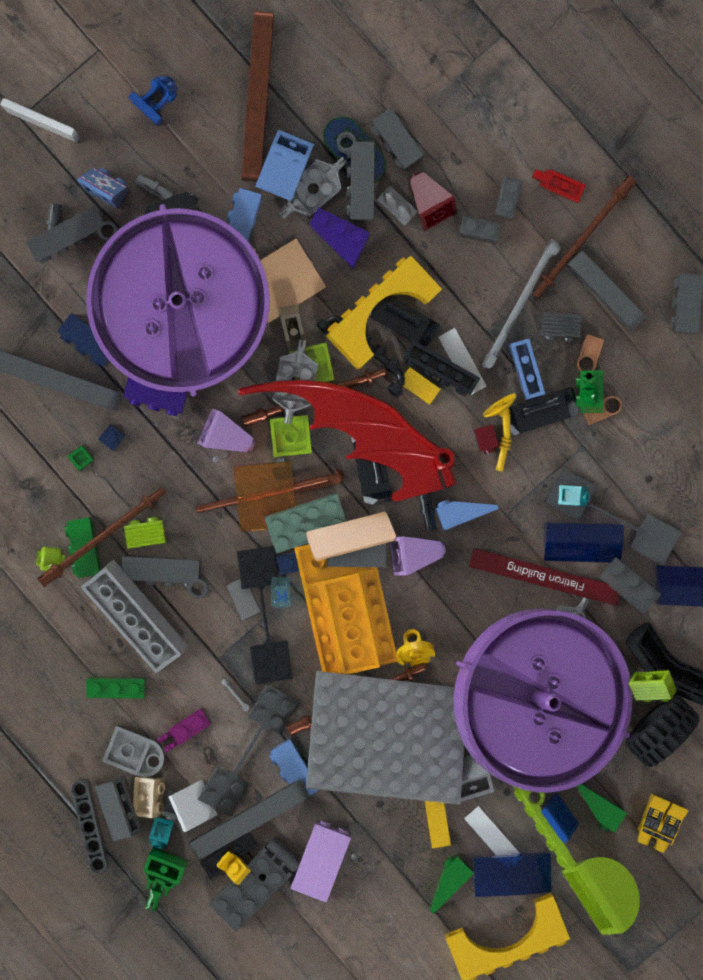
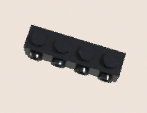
M414 340L403 357L406 360V365L414 369L416 366L423 370L422 374L430 378L432 376L440 379L438 381L440 384L449 387V385L456 388L455 392L464 397L466 394L469 396L472 394L480 380V377Z

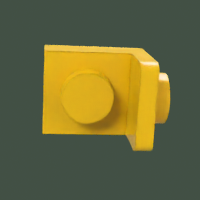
M230 851L217 864V867L225 871L237 885L251 871L239 856Z

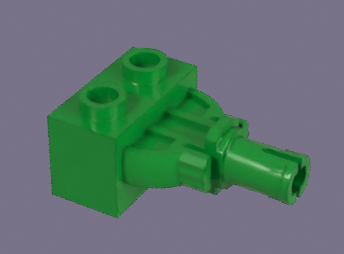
M603 370L580 371V377H576V389H580V395H576V407H580V413H603Z
M154 847L152 848L143 869L148 881L146 889L149 890L153 883L145 905L146 909L149 910L152 905L151 911H157L164 889L163 896H167L170 889L180 884L189 860Z

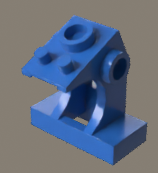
M161 75L159 77L156 76L151 81L150 85L152 88L140 98L136 93L132 92L128 98L153 123L159 126L163 120L157 113L168 102L171 103L178 94L176 92L179 88L171 77ZM157 91L164 95L158 104L150 99Z

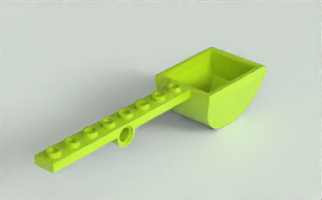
M512 786L515 790V797L523 802L526 814L535 821L537 831L546 838L547 847L557 855L556 860L562 868L564 867L561 870L563 876L602 935L622 934L627 931L634 923L640 906L639 890L631 873L619 862L605 857L575 862L564 843L541 812L540 805L545 800V793L527 791ZM531 792L536 794V802L530 800Z

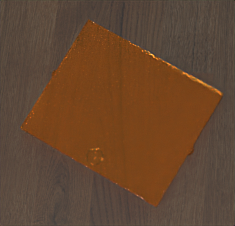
M292 461L234 466L240 532L268 530L265 516L296 506Z

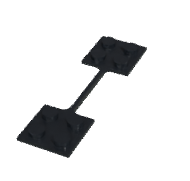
M270 546L236 551L241 588L259 589L265 628V643L250 646L255 684L293 679L288 641L272 642L270 640L264 603V587L279 584L275 548Z

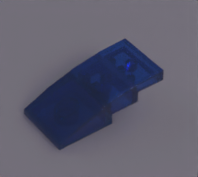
M514 853L512 855H493V857H474L475 897L514 896L551 892L550 853Z

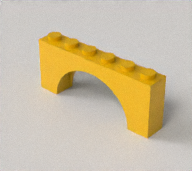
M403 256L395 264L397 268L393 272L391 270L386 272L382 276L384 280L380 284L376 282L368 290L370 294L366 298L361 296L355 302L357 306L352 311L348 309L341 315L342 321L338 324L335 321L327 329L329 333L326 337L356 369L361 368L374 355L368 346L365 329L369 314L378 302L386 297L402 294L415 297L425 305L442 290L412 256L408 258Z
M552 892L534 899L536 914L531 929L521 940L503 948L481 946L467 936L463 927L446 933L445 938L461 979L476 980L478 975H489L501 966L506 968L513 965L514 961L519 959L524 961L531 958V955L534 953L542 954L547 952L552 946L556 945V947L565 945L567 940H570Z

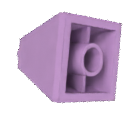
M212 409L197 444L206 448L251 452L255 441L253 437L221 411Z
M401 536L396 537L395 541L389 542L394 576L409 575L444 557L443 555L446 553L445 545L440 541Z

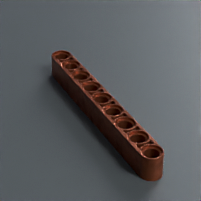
M254 11L242 181L257 182L263 168L274 12Z

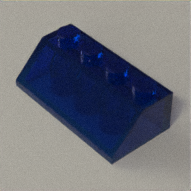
M544 523L543 561L611 563L615 557L621 561L624 525Z
M657 565L656 591L661 595L657 598L655 604L703 607V567Z

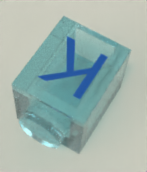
M272 577L271 607H291V577Z

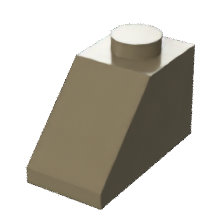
M299 304L280 307V317L288 351L297 350L298 340H302V344L303 340L306 341Z

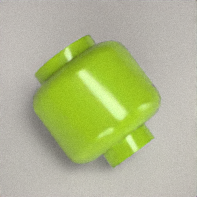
M44 546L41 551H37L36 566H39L41 571H47L52 564L59 565L64 561L65 555L61 554V550L58 547Z

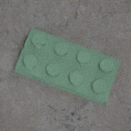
M337 493L264 517L276 553L307 544L306 533L308 531L346 522Z

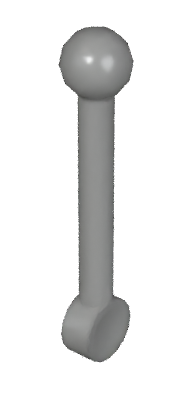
M223 679L222 685L226 686L242 705V710L248 711L250 708L249 704L243 702L230 686L228 679Z

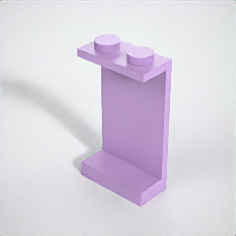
M320 820V822L315 821L313 831L290 889L327 903L351 840L349 830L338 827V829L333 828L331 823Z

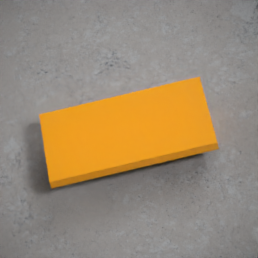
M309 544L295 547L322 672L348 675L398 662L377 567H328V558L319 561L315 560Z

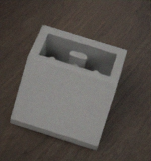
M471 755L463 757L461 802L495 792L490 774Z

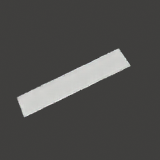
M453 328L439 336L438 338L451 362L480 377L472 394L487 387L456 329Z
M479 806L464 818L508 869L522 857Z

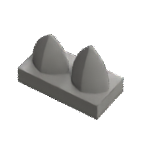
M391 186L377 199L404 226L418 213Z

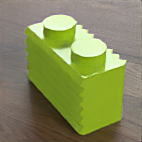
M159 517L147 518L145 523H140V520L128 521L129 525L124 526L127 549L167 543L164 520H159Z
M669 670L635 672L629 681L635 701L651 702L652 700H661L666 702L673 698L677 690Z

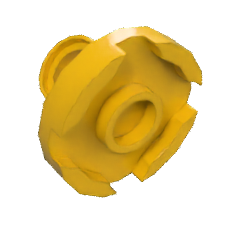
M415 629L405 632L403 636L404 645L396 652L398 663L405 666V663H410L411 667L422 663L426 664L430 662L431 656L435 657L434 645L423 641L420 633ZM410 636H418L415 642H408Z

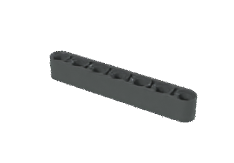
M0 351L1 372L113 411L117 408L121 393Z
M301 779L296 780L191 840L189 844L198 860L298 805L309 798L310 795Z

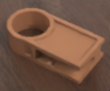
M588 334L585 336L576 362L579 372L582 371L579 362L585 357L592 360V370H595L604 342L603 339Z
M609 396L603 399V413L583 414L588 425H591L619 413L622 403L618 397ZM610 398L617 400L619 404L618 410L615 413L608 412L605 409V402Z

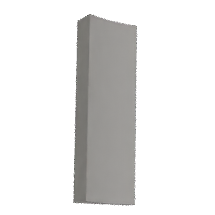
M114 559L81 586L84 592L155 673L177 659L187 649L188 645Z

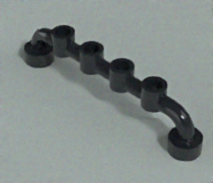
M331 316L326 320L321 318L316 326L327 335L329 333L327 329L335 321L338 324L343 318L339 316ZM365 332L368 346L374 354L373 357L397 377V383L392 382L387 387V390L394 397L399 398L404 393L402 388L405 385V376L398 368L401 364L394 357L389 360L384 355L386 350L381 345L373 346L370 343L372 338Z

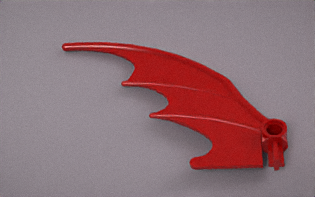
M308 380L273 381L243 387L238 390L239 395L242 396L256 392H285L306 399L312 404L315 414L314 424L310 425V429L335 428L349 434L355 440L356 448L350 455H346L347 460L364 459L394 469L402 476V487L392 494L393 501L397 502L442 490L443 487L438 472H441L446 488L457 485L452 472V468L455 466L453 452L446 448L442 449L429 441L396 408L369 394L346 386ZM439 456L446 459V464L439 460Z

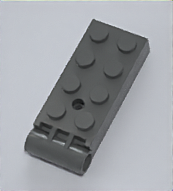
M274 836L246 864L251 871L239 885L231 880L209 902V906L236 932L298 869L301 861ZM265 874L266 878L262 879L259 875Z

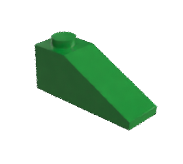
M577 785L576 787L594 817L600 823L599 827L606 832L611 830L615 833L627 812L586 785Z
M458 854L454 857L452 855L449 856L444 862L445 866L442 869L430 905V912L432 914L474 874L473 869Z

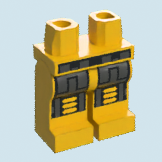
M651 793L637 828L639 830L637 841L648 846L652 836L657 839L654 849L664 853L669 844L673 845L683 818L686 817L689 810Z

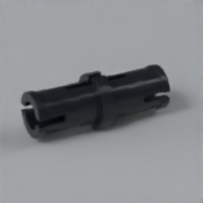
M430 493L420 495V515H423L425 531L436 530L435 508L432 507Z

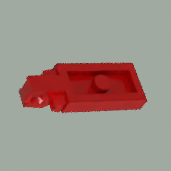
M535 169L531 177L539 181V186L543 187V189L577 204L586 187L585 184L554 170L546 169L545 172Z

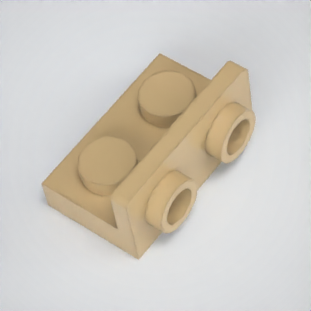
M135 777L133 807L136 816L147 818L162 816L164 810V778Z

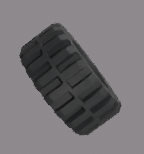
M674 694L672 699L666 702L662 701L641 719L630 732V738L626 740L627 748L645 766H656L673 754L688 739L699 723V715L680 695Z

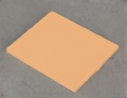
M297 239L260 260L269 285L270 312L268 323L280 316V307L300 304L326 288L314 268L313 262L309 260Z

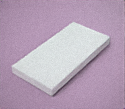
M2 99L0 105L7 113L71 141L78 142L80 137L74 128L8 99Z

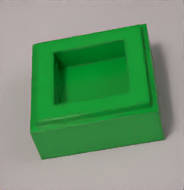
M81 445L67 456L79 472L95 460L84 445Z

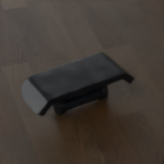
M392 296L378 302L369 314V317L411 342L414 340L424 347L432 341L440 327V324L436 321L431 320Z
M573 387L509 407L511 433L515 436L578 415L579 407H576V395Z
M351 437V439H352V444H353V449L355 450V448H356V442H355V440ZM356 459L364 502L374 505L392 501L386 466L364 459Z

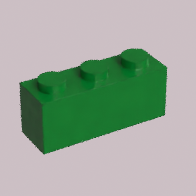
M92 517L66 522L67 526H64L66 537L70 538V545H68L69 555H72L95 537ZM97 546L72 564L73 574L77 575V578L92 576L101 570Z
M88 677L86 679V698L144 699L147 696V677Z

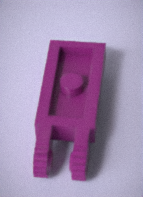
M202 708L171 727L168 732L157 738L160 743L170 735L174 737L176 741L164 748V751L168 752L211 725V722Z

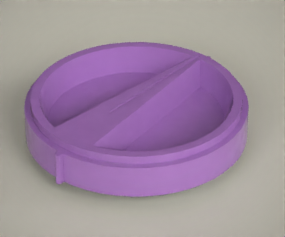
M161 204L159 211L142 215L120 228L103 246L91 269L87 286L86 304L94 338L107 359L118 370L132 380L147 387L168 392L190 391L191 396H196L198 394L197 390L213 386L232 376L254 354L263 338L268 323L270 293L261 261L249 242L237 230L210 214L190 209H167L164 204Z
M543 608L528 609L510 614L488 627L472 644L463 662H456L460 669L454 690V713L461 739L470 755L485 771L514 787L532 792L548 793L580 785L592 778L608 764L619 749L624 737L630 738L627 729L632 713L633 697L629 685L631 678L626 662L613 640L600 627L581 616Z

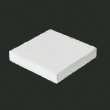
M203 780L169 796L184 832L217 816L215 808L198 800L205 787Z

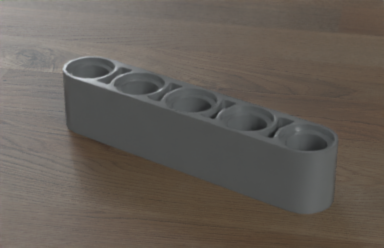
M580 251L567 264L570 270L631 332L646 319L643 312L583 251Z
M79 779L72 785L71 793L89 868L93 873L100 874L108 866L109 859L91 784L86 779ZM78 784L85 786V793L78 792ZM88 803L90 811H83L81 804ZM92 822L95 829L88 830L85 823ZM90 841H97L99 843V848H92L90 846ZM94 860H102L104 866L97 867L94 864Z

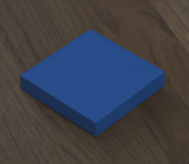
M557 793L551 796L541 811L563 843L571 838L579 825Z

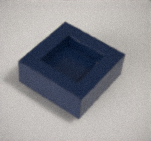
M110 424L98 440L114 451L126 436Z
M295 552L276 556L280 575L299 571Z

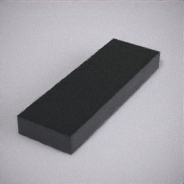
M248 832L221 847L200 862V864L212 879L223 871L217 867V864L228 851L241 858L258 846V843Z

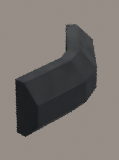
M650 622L644 623L632 631L625 644L644 672L669 670L677 689L675 694L703 706V670L683 663L673 656Z

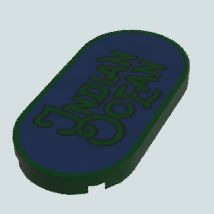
M340 116L327 123L323 132L325 146L337 160H340L341 157L346 160L347 164L343 168L347 171V166H351V159H347V154H343L338 150V136L343 132H350L355 136L356 142L373 141L353 119ZM344 138L340 142L343 148H350L353 144V141L349 138ZM374 144V183H376L385 173L386 160L383 153Z

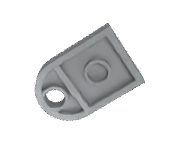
M117 725L102 762L140 777H150L162 768L165 754L162 746L157 741ZM151 756L158 757V766L150 765L149 758Z

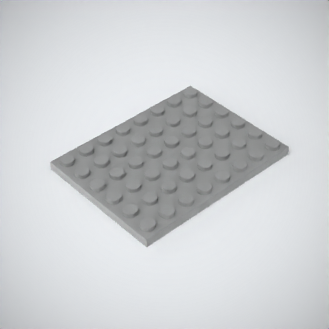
M317 671L306 788L456 805L461 804L464 743L459 734L454 713L455 687Z

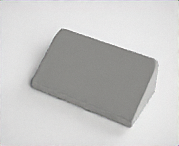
M240 579L227 585L242 620L260 612L251 589H242Z

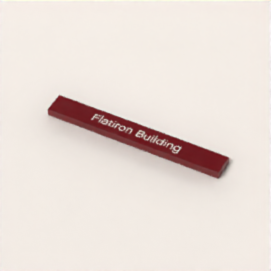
M475 548L472 551L469 567L614 606L618 605L620 594L607 583Z

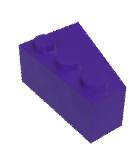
M319 207L310 223V228L353 270L370 237V233Z
M128 377L123 397L130 400L129 404L140 406L143 403L148 405L147 409L159 412V408L167 410L166 414L177 417L178 413L183 415L189 392L157 390L142 385Z

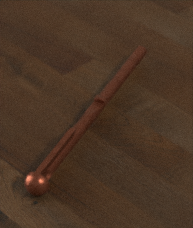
M335 469L336 473L198 505L196 510L197 513L251 500H261L263 496L277 495L297 490V493L340 484L345 476L341 470Z

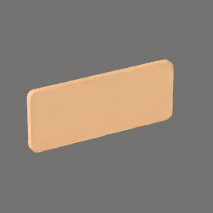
M381 512L311 530L306 533V537L315 560L319 561L395 541L396 534L387 513Z

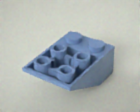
M278 130L255 187L292 201L314 144Z

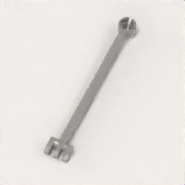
M551 239L546 245L538 265L489 354H486L481 364L483 368H491L494 365L501 346L552 255L556 256L561 246L558 245L557 241Z

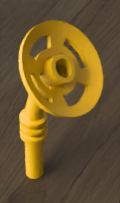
M515 393L498 400L483 413L484 417H492L498 414L500 417H503V437H501L502 441H500L501 445H499L500 452L496 466L498 471H503L507 451L510 450L509 446H511L510 442H512V439H510L509 407L517 397Z

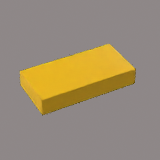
M410 367L404 374L405 385L403 387L430 405L441 389Z

